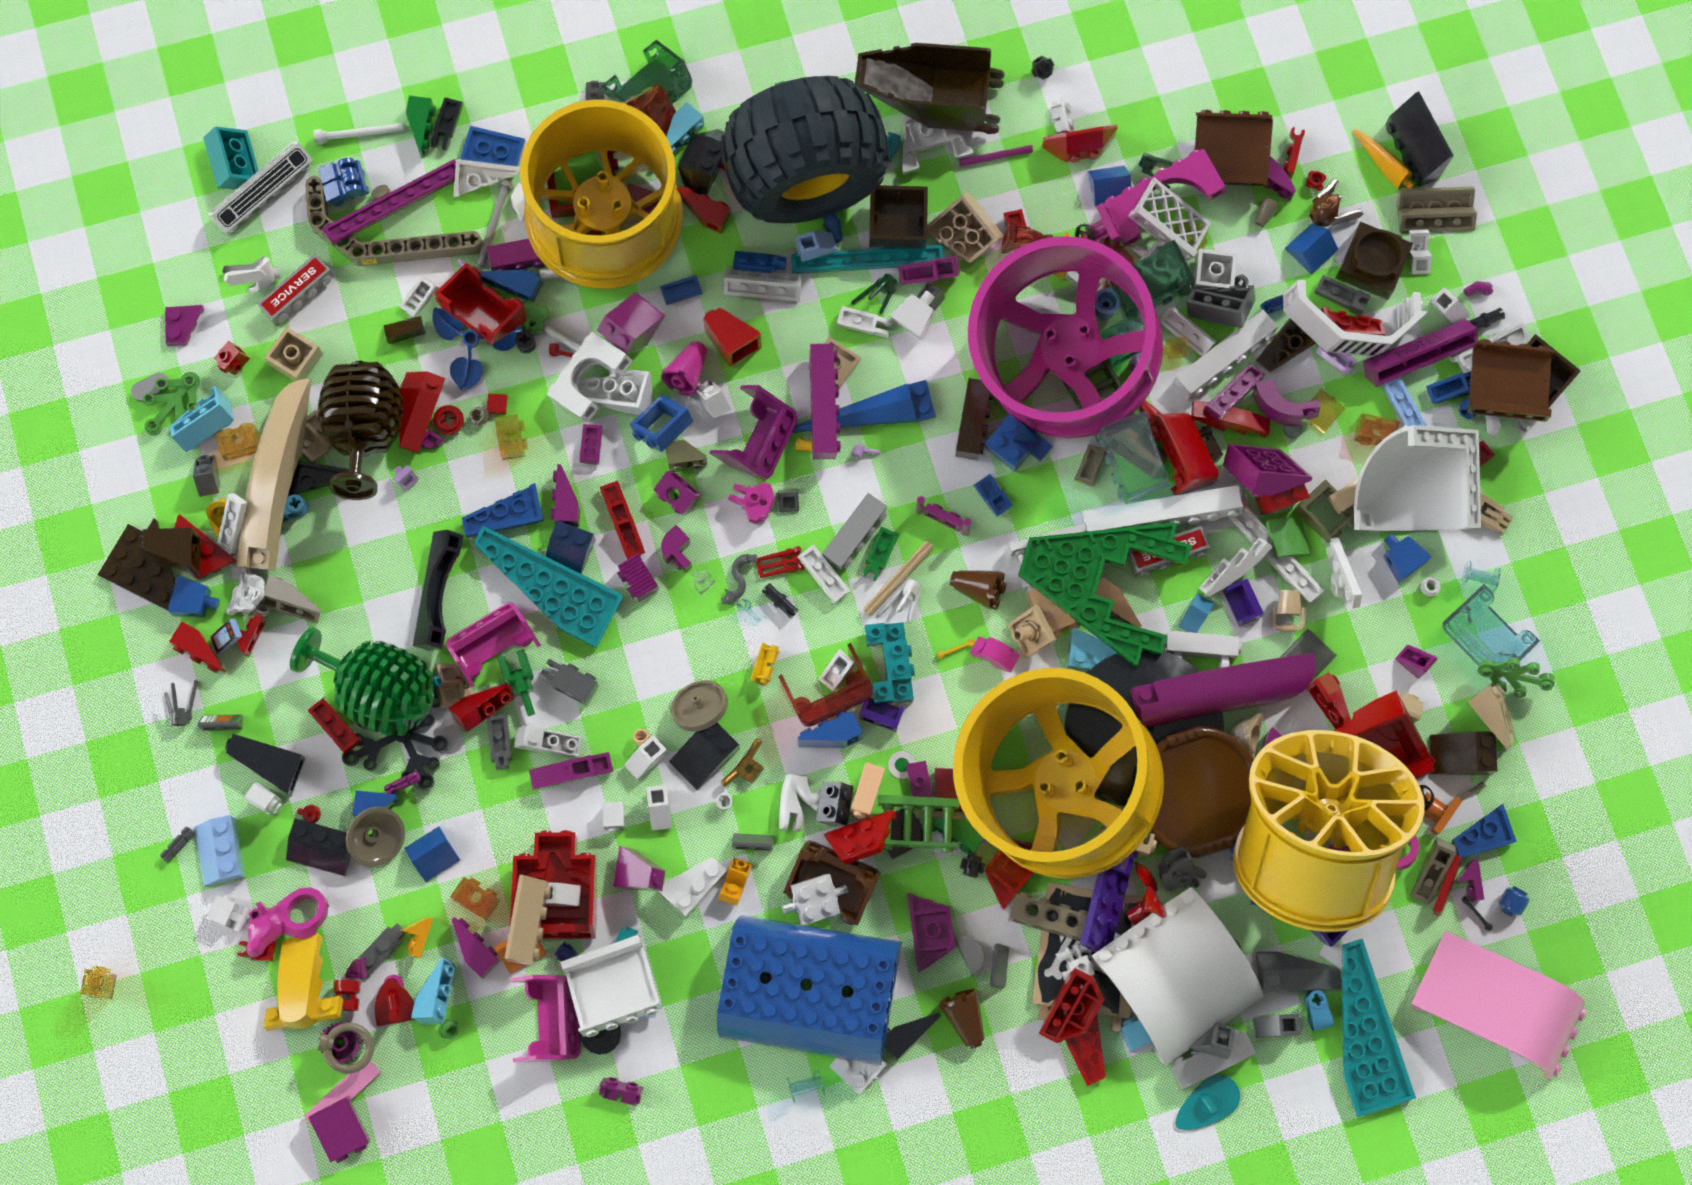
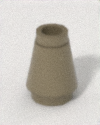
M1264 198L1260 202L1254 223L1260 227H1265L1278 210V203L1270 198Z

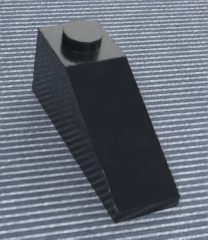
M939 1013L895 1026L892 1030L888 1027L885 1049L897 1060L941 1015Z

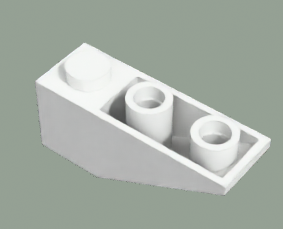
M525 725L517 728L514 748L578 757L581 737Z

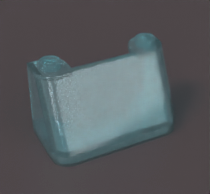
M1485 584L1444 620L1442 624L1443 630L1478 666L1483 660H1493L1495 663H1500L1510 658H1518L1521 661L1540 640L1528 630H1522L1517 634L1490 607L1494 601V594Z

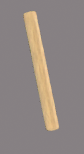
M925 541L866 604L863 612L871 616L926 558L934 546L929 541Z

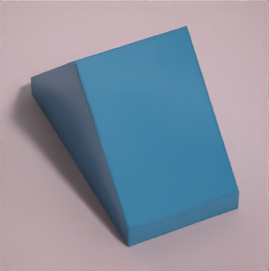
M1197 593L1178 627L1186 632L1197 633L1207 618L1214 602Z

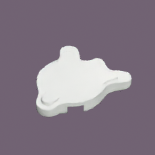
M243 568L240 572V584L233 589L232 600L226 608V613L232 616L237 612L250 613L264 598L263 578L252 574L250 569Z

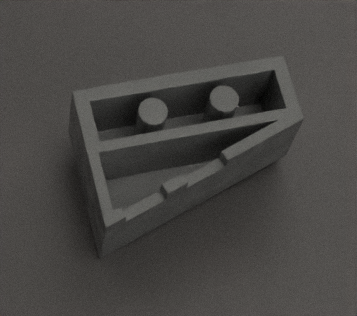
M1248 285V288L1230 286V289L1193 287L1186 301L1188 317L1243 328L1255 302L1254 285Z

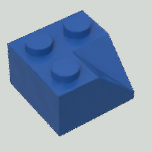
M1009 414L985 442V449L1015 472L1039 441L1021 422Z

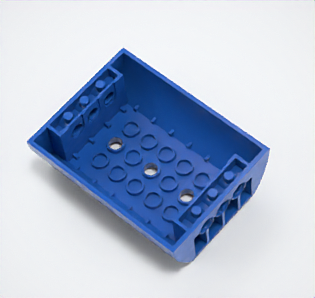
M740 915L732 929L718 1004L717 1031L719 1037L882 1065L902 942ZM765 972L770 973L772 976L768 984H763L760 981L761 975ZM805 979L812 981L813 985L809 991H804L801 988V983ZM846 986H850L854 990L850 998H845L842 995V990Z

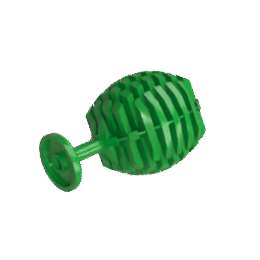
M315 627L308 628L297 641L291 654L290 669L300 673L305 671L315 661L334 670L335 703L339 706L341 713L346 717L348 715L352 721L359 722L363 727L370 728L372 731L380 732L383 735H393L398 730L397 736H403L407 733V730L414 726L415 722H417V727L429 714L434 700L432 684L434 674L428 669L427 663L423 660L420 661L417 656L412 653L409 654L405 649L383 641H375L372 645H370L371 641H365L361 643V646L354 649L353 653L351 649L342 660H339L319 650L322 634Z

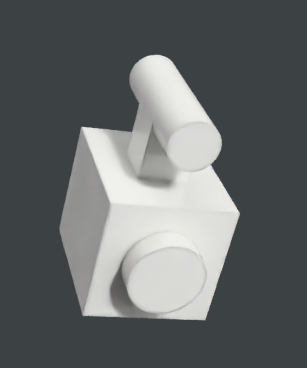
M224 894L223 898L216 896L206 919L230 928L233 921H236L233 930L241 932L251 909L243 906L240 914L237 913L240 905L234 903L236 899Z

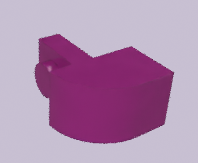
M677 525L664 536L661 543L662 555L667 564L674 559L673 564L678 570L683 569L687 573L692 568V565L681 552L690 545V538Z

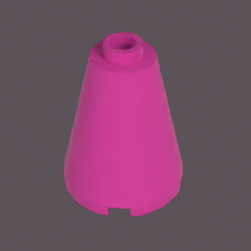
M699 341L691 342L664 368L661 379L671 390L676 388L679 390V394L686 396L695 393L707 355L705 345Z

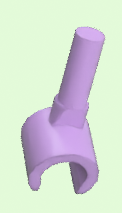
M858 444L853 449L852 456L862 458L863 453L880 455V450L868 449Z

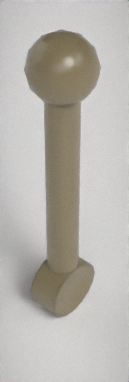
M1485 782L1478 783L1476 787L1458 798L1463 800L1477 790L1485 788Z

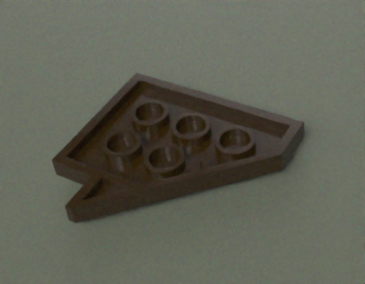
M153 518L147 529H160L159 522ZM128 524L99 571L98 576L168 611L175 586L171 566L153 559L140 546V536H143V531Z

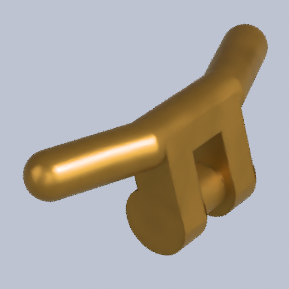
M756 738L737 766L721 780L722 786H728L739 775L750 784H753L756 780V775L764 770L761 764L753 760L762 743L761 739ZM747 765L752 767L749 773L744 770Z

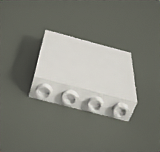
M639 935L560 962L562 970L567 977L580 1025L578 1030L583 1036H595L598 1034V1031L615 1029L618 1027V1024L624 1022L632 1023L637 1021L638 1017L644 1015L652 1016L657 1014L658 1010L663 1009L645 946Z

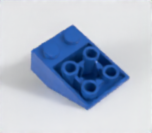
M843 711L837 714L836 719L830 722L827 719L820 722L818 727L813 730L808 728L800 732L797 744L799 747L845 748L862 740L863 732L853 712L847 713V711Z

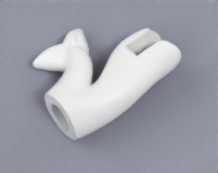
M786 774L780 797L779 828L781 830H787L789 818L793 817L792 831L800 832L803 825V811L798 796L818 812L821 789L814 794L811 793L807 777Z

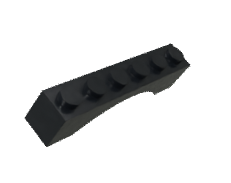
M450 530L433 532L412 646L427 651L443 649L446 633L442 615L443 593L449 573L460 555L462 534Z

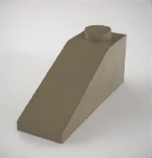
M268 577L264 588V598L260 601V606L318 623L321 613L319 607L289 582L277 577Z
M1436 837L1424 861L1411 897L1430 905L1457 853L1455 845Z

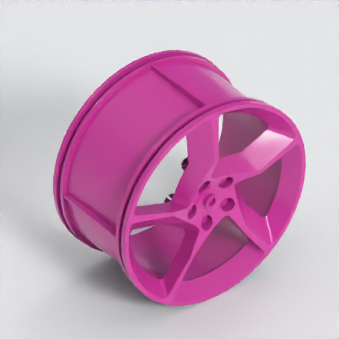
M1069 236L1050 237L1028 243L1011 252L997 263L985 277L974 297L969 314V351L980 379L1008 414L1027 425L1033 431L1046 436L1067 439L1083 438L1097 435L1116 427L1135 413L1144 403L1153 389L1160 372L1163 356V336L1161 325L1145 282L1136 269L1123 256L1113 249L1089 239ZM1075 271L1079 274L1075 314H1041L1016 301V296L1023 289L1043 277ZM1101 278H1106L1115 283L1129 295L1141 313L1145 324L1144 329L1117 335L1105 340L1101 339L1094 310L1098 284ZM1001 320L1027 331L1041 334L1029 365L1008 385L1003 383L995 359V339ZM1142 351L1140 359L1129 378L1118 390L1102 401L1095 387L1085 375V372L1114 355ZM1051 370L1075 391L1083 409L1060 413L1045 412L1027 407L1023 403L1038 388Z

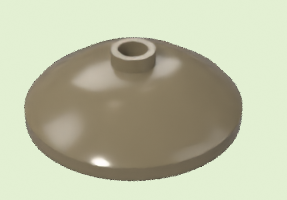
M372 807L362 811L353 819L347 830L346 847L350 856L358 863L369 867L380 866L389 862L398 854L405 838L404 824L398 814L385 807Z

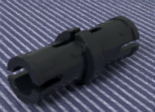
M1498 308L1489 313H1481L1479 317L1471 319L1469 322L1477 329L1487 328L1492 323L1505 319V313H1500L1503 309Z
M771 583L767 584L762 590V593L774 603L773 605L776 608L779 607L790 619L796 614L795 612H798L799 609L786 599L787 596L781 594Z

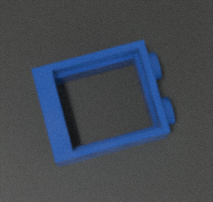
M661 394L630 423L633 431L632 435L636 440L643 441L651 449L655 448L662 452L693 423V419L687 408ZM665 413L672 417L657 434L647 430L662 414Z

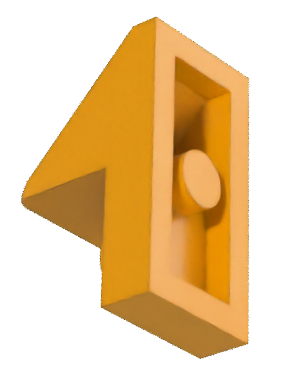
M424 917L400 930L414 935V939L410 940L407 948L409 956L421 958L433 918Z

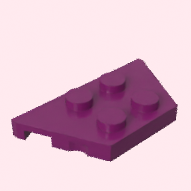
M907 893L917 970L921 972L956 948L951 910L947 905Z

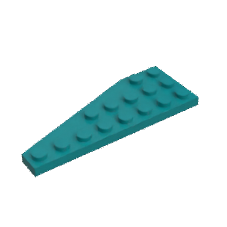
M482 526L474 541V545L562 632L597 648L624 595Z
M1363 939L1342 945L1343 1078L1356 1117L1416 1098Z

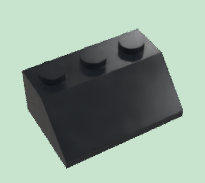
M295 818L288 837L286 860L345 876L351 859L346 847L347 832Z

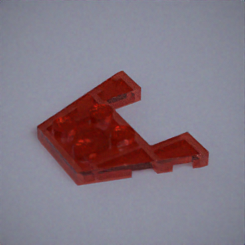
M656 83L641 91L639 95L628 98L629 100L626 102H621L646 114L667 136L676 110L662 84Z

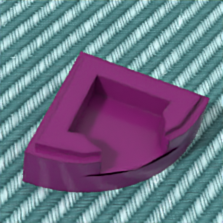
M429 429L424 436L421 448L435 449L442 446L445 441Z
M365 957L353 960L349 968H347L346 978L363 979L367 977Z

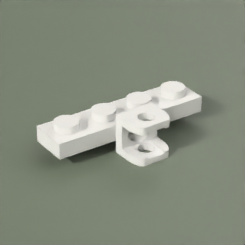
M1331 538L1330 547H1327V554L1333 560V569L1335 571L1331 577V588L1335 598L1340 597L1341 591L1345 590L1346 601L1350 602L1352 609L1360 608L1361 590L1339 538Z

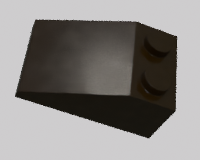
M1461 732L1430 735V755L1435 760L1433 765L1435 772L1431 773V775H1492L1498 771L1496 736L1493 732Z

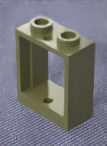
M1325 479L1309 494L1310 498L1301 501L1294 510L1327 543L1331 538L1339 537L1342 534L1341 530L1345 526L1349 528L1354 524V508L1351 506L1342 513L1347 518L1329 532L1307 510L1323 493L1329 497L1337 492Z

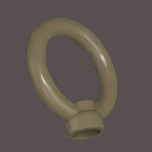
M344 1023L333 1028L328 1035H321L318 1051H323L324 1058L332 1069L340 1073L351 1074L362 1070L369 1064L374 1054V1041L369 1031L363 1026L356 1023ZM346 1031L358 1033L364 1039L366 1045L363 1058L353 1065L339 1063L332 1054L334 1039Z

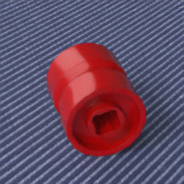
M334 980L333 992L336 996L342 998V995H351L350 1000H343L342 1011H359L360 999L357 998V994L360 993L361 981Z

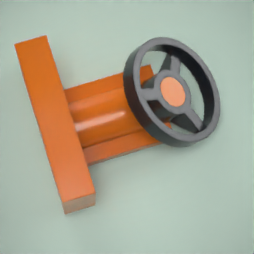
M1419 785L1424 798V815L1435 822L1430 831L1435 835H1439L1462 800L1455 796L1448 805H1445L1434 797L1433 791L1428 786ZM1424 788L1428 789L1431 795L1427 792L1424 794Z

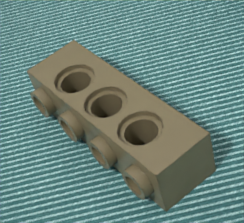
M1020 893V895L1016 894L1014 897L1008 921L1081 941L1088 911L1079 910V912L1071 910V907L1068 905L1059 904V906L1052 905L1050 900L1043 898L1035 900L1027 893ZM1027 907H1035L1037 909V915H1029L1027 912ZM1054 912L1057 920L1054 922L1049 921L1047 913ZM1067 918H1074L1077 923L1076 927H1069L1066 923Z

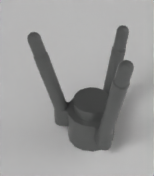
M194 680L187 712H185V708H178L175 683H171L173 709L168 693H164L171 726L188 725V720H192L191 712L197 689V680Z

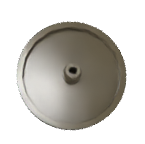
M708 680L697 681L685 686L676 694L671 703V715L677 726L683 730L693 732L705 730L715 725L724 716L728 707V698L724 689L718 683Z

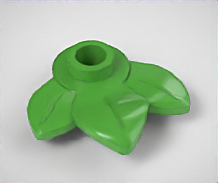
M528 300L524 303L527 321L521 327L522 330L530 331L533 335H539L543 331L544 322L549 318V308L547 305L538 308L534 302Z

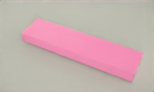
M370 1061L362 1070L348 1074L309 1110L304 1117L310 1122L308 1118L310 1115L346 1096H349L352 1101L382 1072Z

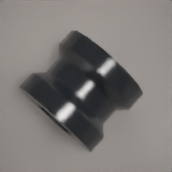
M523 330L516 335L515 341L520 352L527 354L534 351L536 342L534 335L530 331Z

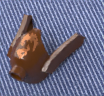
M1333 178L1328 186L1312 200L1313 204L1309 210V217L1312 222L1321 227L1334 226L1347 220L1360 218L1364 214L1361 208L1338 215L1342 197L1340 194H1331L1339 182L1336 178Z

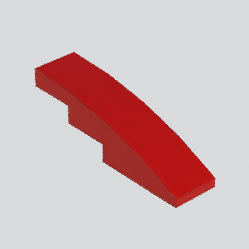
M1192 402L1191 418L1223 432L1229 428L1243 435L1248 431L1264 438L1269 435L1270 419L1233 407L1218 421L1204 410L1208 402Z
M618 480L601 486V493L627 560L636 554H644V547Z

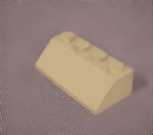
M519 875L505 952V959L509 962L534 966V961L539 959L540 949L537 948L538 940H542L544 928L540 927L542 920H545L547 915V907H544L545 899H549L551 887H548L547 881Z

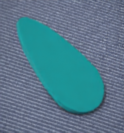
M1214 1075L1207 1078L1191 1093L1181 1106L1175 1121L1176 1127L1181 1130L1198 1129L1217 1122L1233 1113L1240 1102V1091L1237 1084L1231 1078L1224 1075Z

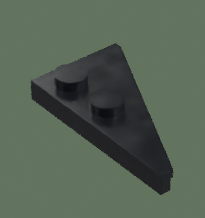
M299 460L288 496L329 486V481L334 475L349 472V469Z

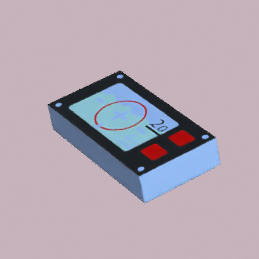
M229 619L210 636L217 654H223L242 637L235 619Z

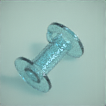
M1467 561L1462 575V585L1465 586L1468 580L1491 585L1490 591L1494 593L1499 584L1501 569L1496 568L1493 574L1472 569V562Z
M819 1068L813 1072L812 1078L790 1084L789 1077H787L793 1104L795 1103V1095L822 1088L823 1095H826Z

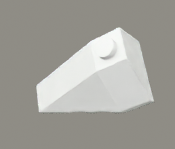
M628 370L622 376L613 373L607 377H593L579 380L578 382L580 393L599 407L640 415L653 401L651 373L647 371Z

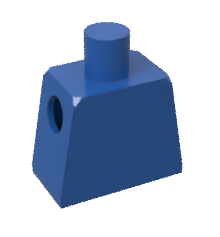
M1392 533L1383 540L1390 548L1383 555V558L1398 583L1432 557L1409 536L1399 542Z
M178 575L168 612L172 616L204 617L207 608L218 609L220 600L219 598L210 597L211 590L207 586Z

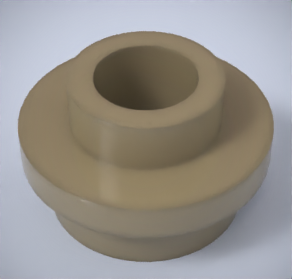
M475 407L470 412V420L476 426L486 424L489 419V413L483 407ZM479 414H482V417H481V419L479 420V419H478V416H479Z

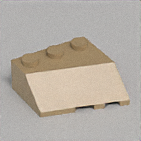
M969 192L961 195L927 225V234L935 238L940 244L942 243L950 248L952 252L969 263L973 262L1004 237Z

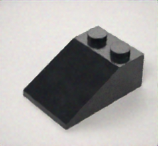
M717 722L710 728L696 731L672 757L669 763L698 790L740 749V745Z

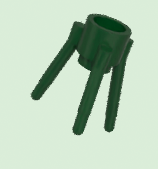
M1144 152L1139 166L1143 168V173L1152 177L1155 174L1149 170H1154L1157 162L1172 165L1175 161L1155 157Z
M886 273L852 300L851 304H855L877 287L868 299L871 300L879 292L884 294L888 292L879 311L880 314H883L892 294L896 291L894 286L897 284V281L890 274Z

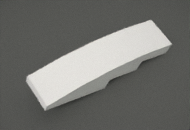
M1259 537L1248 551L1241 548L1230 562L1223 558L1199 589L1209 597L1226 588L1255 566L1273 546Z

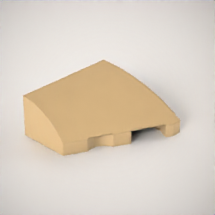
M456 664L436 665L432 671L433 677L439 676L442 679V684L436 687L441 708L450 707L463 697L475 694Z

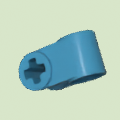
M300 495L287 497L282 522L304 516L308 512L309 505Z
M1319 990L1308 992L1304 997V1003L1311 1030L1314 1032L1333 1027V1017L1325 994ZM1314 996L1319 998V1001L1316 1003H1312L1311 1000Z

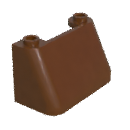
M806 841L798 855L783 893L793 900L791 885L824 874H830L835 888L844 885L848 888L846 889L848 893L838 896V905L843 921L846 924L858 926L879 879V870L860 861L845 865L833 849L815 841Z

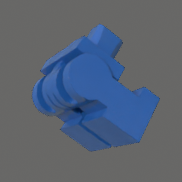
M342 158L336 163H329L318 168L322 184H324L323 189L326 202L338 207L344 204L343 201L348 198L354 199L358 196L363 197L369 194V188L366 186L364 179L365 172L359 160L354 161L353 158Z

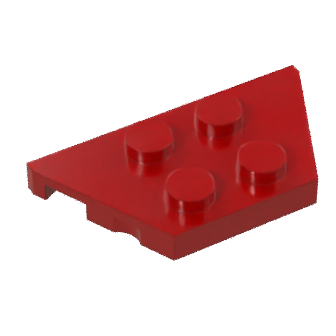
M179 514L177 516L174 528H192L201 537L200 576L192 575L194 578L200 580L207 577L210 573L221 571L223 567L236 564L237 560L182 515Z
M892 809L824 833V837L846 865L881 853L885 840L891 831L888 828L892 819H896L897 815Z
M1012 839L1021 848L1031 850L1033 843ZM1001 850L998 851L984 869L1003 910L1034 873L1011 860Z

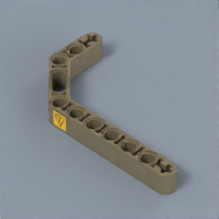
M312 176L306 180L305 184L308 223L315 234L331 245L322 231L323 227L333 223L328 218L327 202L323 189L324 184H322L319 177ZM321 203L319 207H313L315 204ZM317 221H322L320 225H314ZM468 231L370 242H359L351 236L346 239L349 241L347 245L341 246L336 244L332 247L355 265L367 266L474 255L480 253L483 242L479 233ZM452 243H459L456 247H451ZM433 245H440L437 249H432ZM416 246L421 247L418 251L412 250ZM401 248V251H400V252H398V253H394V252H393L395 249ZM382 250V253H381V254H379V255H375V254H374L376 251ZM358 252H363L360 257H355Z

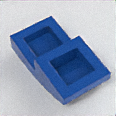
M991 474L973 485L996 517L1013 506L1003 489L1000 490Z

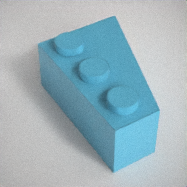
M216 385L211 389L213 392L205 400L201 398L197 401L199 405L191 413L187 410L170 426L171 437L185 452L195 449L201 442L213 437L216 432L228 427L234 421L230 400Z
M1073 627L1070 634L1067 669L1087 673L1096 664L1117 653L1098 638Z

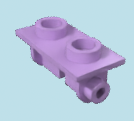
M1321 347L1316 352L1345 376L1358 362L1349 354L1326 352Z

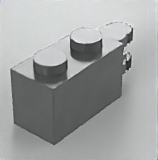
M548 659L547 664L558 670L556 675L551 674L547 670H542L540 674L552 681L550 683L552 688L587 706L599 686L597 681H595L596 678L589 673L584 675L578 672L579 669L570 663L568 665L559 664Z

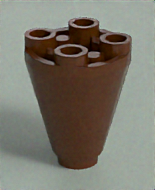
M959 570L953 571L950 578V586H953L955 590L987 609L993 610L998 609L1000 594L1005 593L1007 583L1004 582L1005 573L1001 571Z

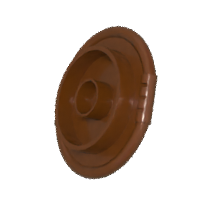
M1198 726L1165 736L1156 745L1163 766L1164 793L1158 817L1149 834H1154V840L1165 849L1172 851L1183 847L1188 849L1191 857L1201 858L1232 848L1236 844L1238 835L1246 823L1251 805L1249 773L1254 761L1252 755L1232 735L1215 728Z

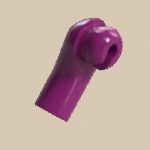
M1476 281L1463 289L1467 297H1470L1477 291H1483V294L1488 296L1493 293V285L1490 282Z

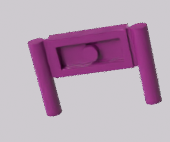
M923 496L917 498L916 514L923 513L939 523L958 532L961 531L963 536L968 535L971 526L969 518L963 521L957 513H948L935 503L932 505L928 503L925 507V498Z

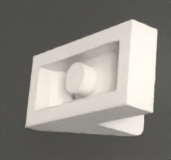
M838 650L819 677V680L834 692L845 677L854 671L855 662L842 650Z

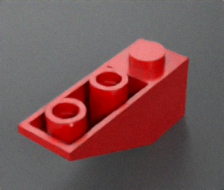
M677 186L682 202L704 227L722 234L731 215L730 207L725 202H716L705 194L699 195L694 193L688 187L682 188Z
M181 621L169 640L174 646L172 649L182 655L186 652L191 655L190 659L198 664L201 662L208 664L206 668L214 673L220 671L225 674L226 670L204 635L199 630Z
M506 683L465 696L448 709L455 723L464 731L469 732L513 701L515 696L509 684Z

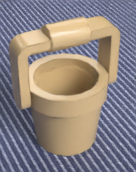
M1280 590L1278 608H1273V628L1283 632L1304 630L1306 608L1301 609L1300 591ZM1277 614L1301 615V626H1295V624L1277 626Z

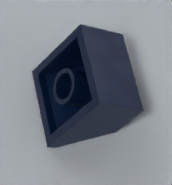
M557 520L549 540L546 557L582 574L596 541L595 535Z

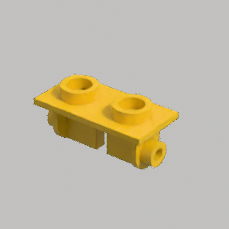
M762 642L750 680L764 687L768 682H771V675L774 669L772 664L776 663L777 656L780 653L778 646H769Z

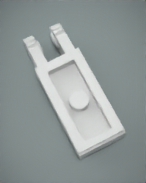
M841 306L836 326L888 338L890 333L887 330L876 328V324L891 327L893 322L889 319L878 317L876 314Z

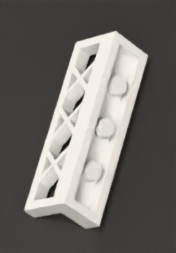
M727 267L724 277V295L800 302L802 274L773 271L771 273L734 270L731 267Z
M1523 322L1513 324L1486 338L1493 343L1506 341L1510 342L1511 345H1519L1531 340ZM1473 347L1449 357L1451 363L1458 362L1463 374L1471 371Z

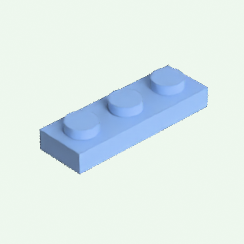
M1401 377L1381 385L1403 427L1405 425L1427 426Z

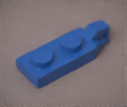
M735 251L733 269L771 273L774 270H786L787 257Z

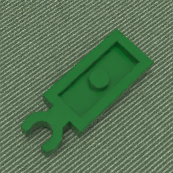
M884 527L880 528L866 560V564L870 566L864 570L865 578L869 572H873L875 574L873 581H876L879 576L878 569L884 571L899 537L898 533Z

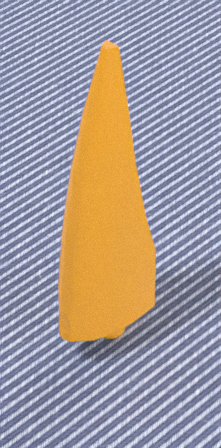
M1357 129L1353 130V133L1384 176L1397 189L1402 185L1407 189L1415 186L1410 181L1412 172L1400 160Z

